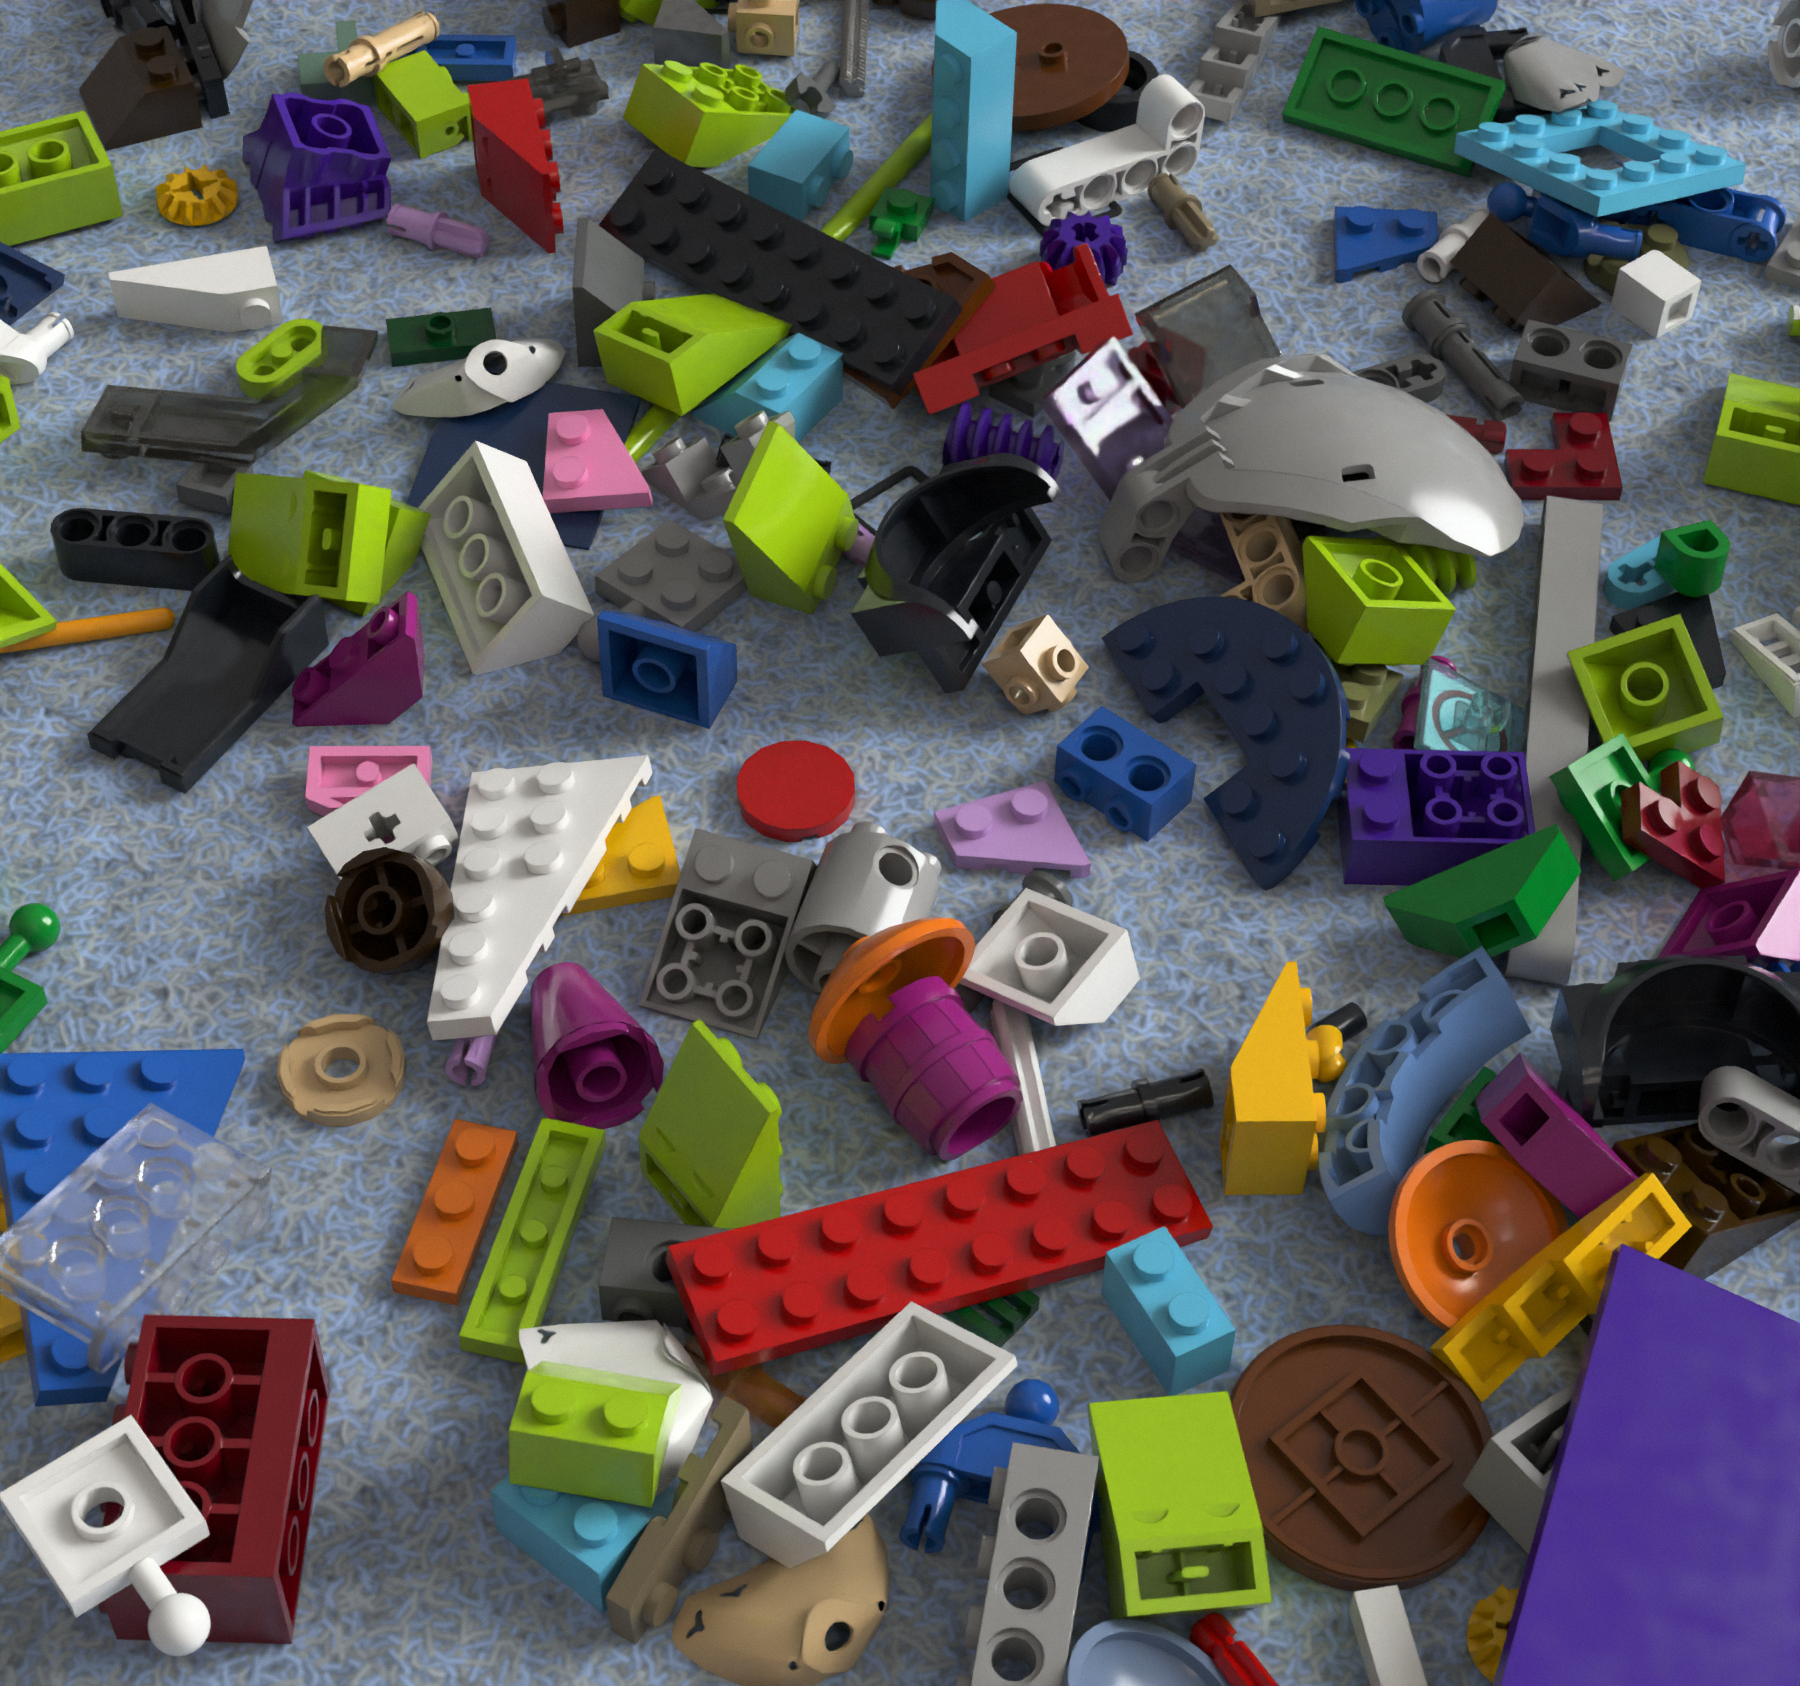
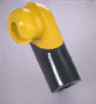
M1354 1002L1346 1004L1317 1021L1306 1031L1307 1040L1316 1039L1318 1043L1319 1073L1316 1080L1319 1082L1327 1083L1342 1075L1348 1065L1346 1059L1340 1053L1343 1049V1043L1367 1029V1018L1362 1009Z

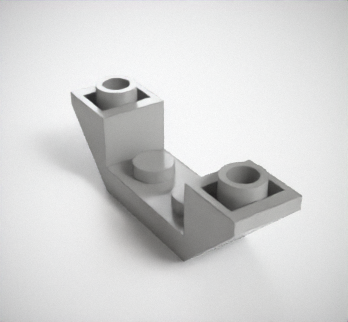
M764 410L736 424L734 429L738 435L720 447L732 470L730 467L718 468L715 466L717 457L705 437L684 443L681 437H677L654 450L652 454L656 461L640 472L647 483L702 521L725 515L768 420L779 423L795 439V419L790 411L767 417Z

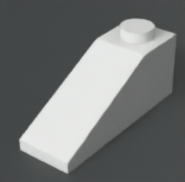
M267 246L108 273L117 316L121 318L224 332L248 329L258 330L266 326L283 323L278 287Z

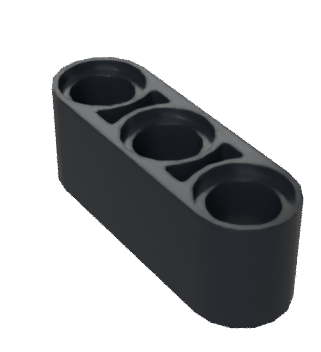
M73 508L57 515L50 527L59 568L62 574L71 580L192 591L220 563L214 530L208 522L198 518Z

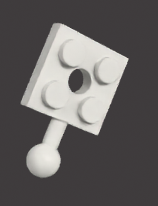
M132 1415L0 1492V1501L3 1509L75 1618L132 1584L151 1611L148 1619V1633L157 1649L167 1655L184 1656L191 1654L203 1645L208 1637L211 1625L210 1615L206 1606L195 1596L177 1593L159 1566L210 1535L208 1526L202 1514ZM115 1502L124 1507L123 1513L118 1520L108 1526L91 1527L84 1523L87 1513L98 1504Z

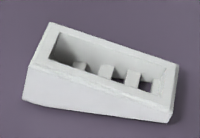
M1778 613L1729 630L1728 638L1789 714L1793 718L1799 717L1800 673L1795 671L1800 670V631ZM1776 637L1779 639V642L1768 646L1760 643ZM1789 653L1791 654V655H1788V656L1783 657V658H1780V659L1778 658L1779 656H1782V655H1785V654H1789Z

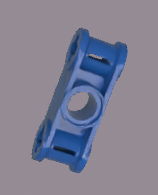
M1726 187L1631 210L1629 215V224L1650 226L1654 214H1658L1656 224H1667L1673 227L1678 232L1677 241L1680 244L1756 263L1765 261L1773 255L1777 246L1776 233L1782 229L1786 221V210L1783 204L1776 198L1728 189ZM1764 209L1762 221H1757L1760 210ZM1759 236L1757 246L1752 248L1751 245L1754 237Z

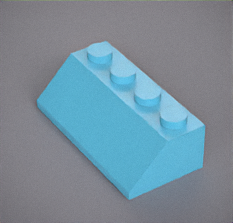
M936 0L930 197L934 198V204L938 209L943 212H950L965 223L1006 199L1009 192L1017 32L968 0Z

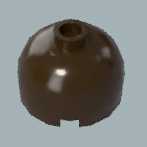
M387 847L363 851L343 865L337 876L343 878L337 885L335 896H327L324 908L326 931L338 955L345 961L353 962L360 969L383 975L417 971L438 956L442 936L454 919L453 895L443 874L418 855Z

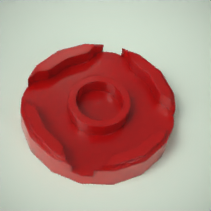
M806 740L781 741L759 749L744 762L737 776V803L741 808V814L746 823L763 836L784 842H802V837H810L817 834L818 839L832 834L848 820L855 805L854 773L846 760L827 746Z

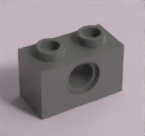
M612 1217L599 1281L602 1320L614 1322L657 1320L661 1326H664L663 1323H665L666 1326L680 1327L686 1333L696 1336L676 1286L663 1283L673 1280L665 1261L668 1246L732 1229Z

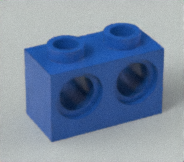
M1101 706L1057 745L1054 782L1059 785L1062 792L1071 800L1086 802L1105 814L1108 821L1118 830L1123 832L1131 831L1148 842L1192 801L1196 764Z

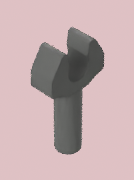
M828 61L823 64L813 79L808 78L803 73H799L785 89L787 104L791 106L798 99H801L809 106L811 111L809 114L826 119L836 108L827 92L840 75L839 66L835 62Z

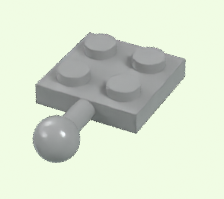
M670 519L595 575V593L621 607L618 610L619 612H630L653 620H661L670 625L694 632L699 631L748 589L736 557ZM598 616L581 626L577 642L580 651L586 658L600 662Z

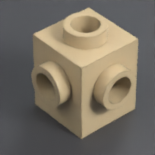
M738 0L737 3L730 2L728 8V31L736 33L737 53L794 56L799 32V0Z
M1048 614L1010 627L982 663L1003 690L1006 698L1019 712L1026 715L1048 709L1049 712H1055L1067 705L1077 693L1075 685L1089 668L1070 640L1061 632Z

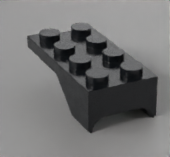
M232 555L226 556L192 590L163 659L87 734L90 748L112 759L121 755L125 758H135L159 770L161 783L186 794L296 680L298 675L329 645L321 598L316 594L315 596L311 595L304 603L248 578L235 565Z

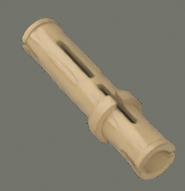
M420 11L374 36L363 35L353 40L346 50L326 58L323 66L325 76L332 85L336 86L339 83V87H344L361 76L372 77L382 72L388 62L396 60L418 47L436 40L440 32L439 23L432 13L427 12L425 15V11Z

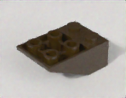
M1698 1123L1617 1141L1611 1148L1638 1178L1645 1173H1654L1692 1225L1658 1260L1703 1280L1800 1219L1799 1193L1712 1145L1703 1137Z

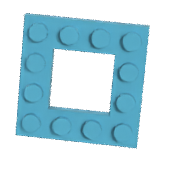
M1596 100L1593 103L1589 101L1585 107L1567 108L1560 113L1551 112V114L1542 116L1518 115L1515 121L1503 124L1484 122L1479 124L1478 129L1456 133L1454 153L1595 217L1743 184L1746 163L1727 156V150L1724 148L1695 143L1689 140L1690 135L1686 132L1664 130L1653 125V119L1643 115L1623 113L1617 110V104L1606 100ZM1600 145L1635 161L1625 162L1622 168L1608 171L1589 168L1580 164L1581 159L1579 157L1561 152Z

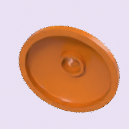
M927 917L890 926L872 936L863 937L853 943L829 975L812 1010L808 1032L810 1047L826 1063H848L849 1061L846 1059L844 1052L852 1033L870 1012L879 1021L886 1013L895 1008L888 997L897 990L919 979L932 976L941 977L951 988H955L958 985L974 955L975 940L973 935L959 920Z
M1463 1140L1428 1152L1409 1168L1399 1183L1392 1200L1388 1223V1238L1393 1265L1407 1295L1426 1318L1447 1332L1477 1303L1529 1259L1567 1231L1569 1226L1560 1201L1529 1174L1504 1146L1488 1141ZM1453 1240H1455L1461 1248V1259L1456 1255L1454 1251Z

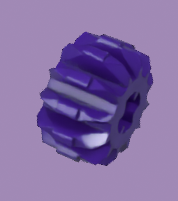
M1068 211L1065 219H1051L1050 226L1047 231L1043 232V239L1040 241L1039 256L1042 257V261L1050 264L1052 270L1055 271L1075 262L1074 247L1087 243L1104 284L1115 286L1118 277L1123 273L1124 266L1127 264L1128 249L1126 248V240L1123 235V227L1111 224L1109 215L1096 218L1091 216L1090 211L1081 216Z

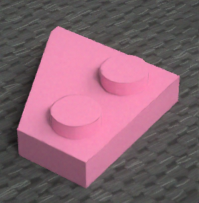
M603 409L549 413L543 484V500L549 513L652 506L653 499L647 482Z
M309 746L305 791L308 810L324 817L413 763L430 787L432 771L430 746ZM388 835L382 840L388 844L394 839L391 835Z

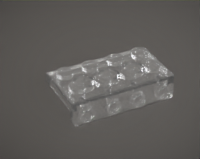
M149 1103L0 1236V1294L89 1344L88 1367L103 1374L119 1358L125 1360L129 1342L139 1341L144 1314L174 1315L184 1303L189 1290L206 1274L208 1276L216 1274L226 1262L234 1246L247 1234L253 1236L262 1229L272 1210V1201L268 1199L272 1169L160 1107Z

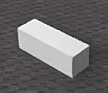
M1398 1585L1353 1592L1349 1613L1370 1686H1428Z

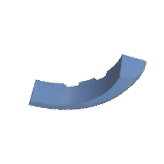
M1483 946L1454 962L1424 983L1418 989L1420 1001L1410 1008L1399 1020H1383L1360 1046L1346 1066L1332 1092L1326 1108V1129L1328 1132L1324 1152L1318 1153V1164L1321 1182L1331 1206L1351 1228L1369 1235H1388L1389 1214L1396 1189L1403 1176L1414 1164L1420 1143L1439 1110L1452 1094L1486 1062L1508 1046L1532 1033L1503 975Z

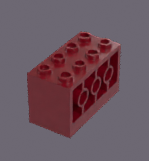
M144 1314L139 1341L129 1342L125 1354L124 1377L126 1384L130 1385L126 1404L116 1405L112 1426L130 1415L133 1416L206 1520L210 1533L208 1537L162 1564L159 1568L177 1593L195 1596L206 1606L210 1615L211 1625L205 1642L292 1644L330 1396V1386L315 1319ZM115 1502L99 1504L101 1512L105 1513L102 1527L118 1520L124 1510L121 1504ZM132 1584L98 1604L100 1613L108 1614L117 1640H151L148 1633V1619L151 1611Z

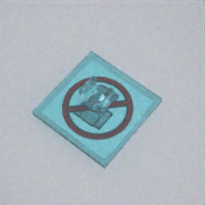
M1431 658L1424 662L1414 740L1415 749L1521 752L1525 709Z

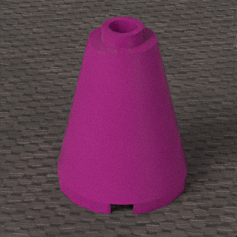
M563 962L544 969L532 983L530 999L534 1088L537 1100L547 1118L602 1130L634 1119L644 1110L641 1101L644 1100L653 1087L657 1093L663 1083L664 1061L656 1042L583 966L576 963Z

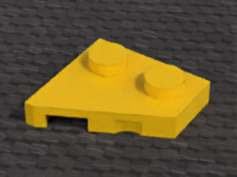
M660 795L650 797L632 808L623 823L615 822L605 839L607 851L569 914L562 913V915L584 913L674 896L681 873Z

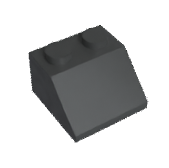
M578 218L572 285L578 367H603L593 330L630 302L655 300V281H645L643 258L591 219Z

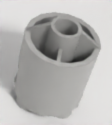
M858 822L853 826L851 832L840 834L829 841L825 846L784 949L787 966L798 981L819 996L829 975L853 943L863 937L872 936L890 926L930 917L940 891L938 878L942 868L939 860L930 853L918 851L907 842L889 836L880 825L873 822Z

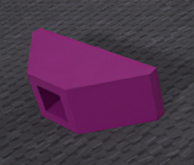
M407 591L388 607L383 606L379 608L365 626L351 637L342 638L329 655L314 667L305 668L298 675L292 687V696L294 698L292 725L307 727L389 724L423 698L425 653L417 596Z
M1521 1052L1475 1098L1481 1122L1529 1174L1580 1219L1638 1179L1550 1081Z

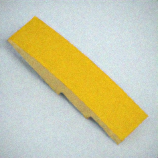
M1645 1173L1591 1211L1529 1259L1477 1303L1438 1339L1429 1350L1467 1385L1479 1403H1483L1527 1358L1543 1359L1587 1314H1596L1612 1252L1615 1248L1625 1244L1659 1259L1692 1225L1654 1173Z

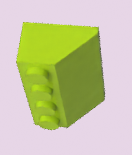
M85 110L0 131L1 243L12 246L123 216L113 166Z

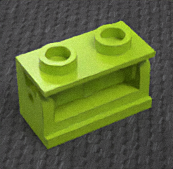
M426 50L389 62L382 72L373 76L377 108L420 159L457 145L463 140L464 136L469 142L473 141L468 93H462L456 87L448 70L444 66L439 67Z

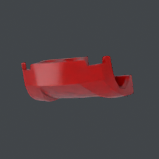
M1087 243L1074 247L1075 262L1055 271L1052 270L1047 262H1038L1037 260L991 278L996 285L995 289L930 367L913 373L916 382L915 387L928 415L979 396L978 388L1023 373L1077 350L1083 355L1134 335L1119 294L1109 296Z

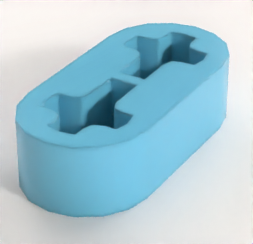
M1656 537L1623 555L1609 565L1603 591L1610 603L1630 610L1660 599L1676 590L1654 569L1660 537ZM1642 579L1640 586L1635 583Z

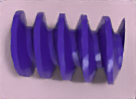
M964 401L948 428L942 452L943 466L947 465L951 460L952 463H957L996 453H1010L1031 460L1056 480L1062 465L1065 447L1064 441H1061L1059 444L1054 442V426L1047 424L1039 438L1033 437V420L1026 419L1019 431L1015 432L1013 431V415L1005 413L998 426H993L992 409L985 407L977 421L972 420L971 403Z

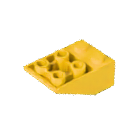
M1297 961L1286 962L1230 1067L1219 1135L1224 1195L1303 1194L1307 1171H1317L1319 1152L1316 1133L1325 1132L1326 1103L1323 1093H1313L1312 1079H1317L1319 1073V1049L1316 1039L1307 1040L1305 1026H1311L1312 994L1309 987H1300Z

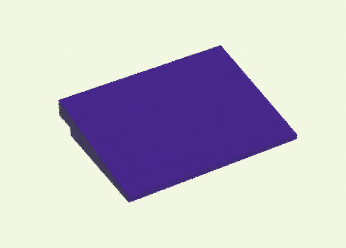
M1621 1244L1613 1250L1493 1686H1800L1799 1322L1625 1244Z

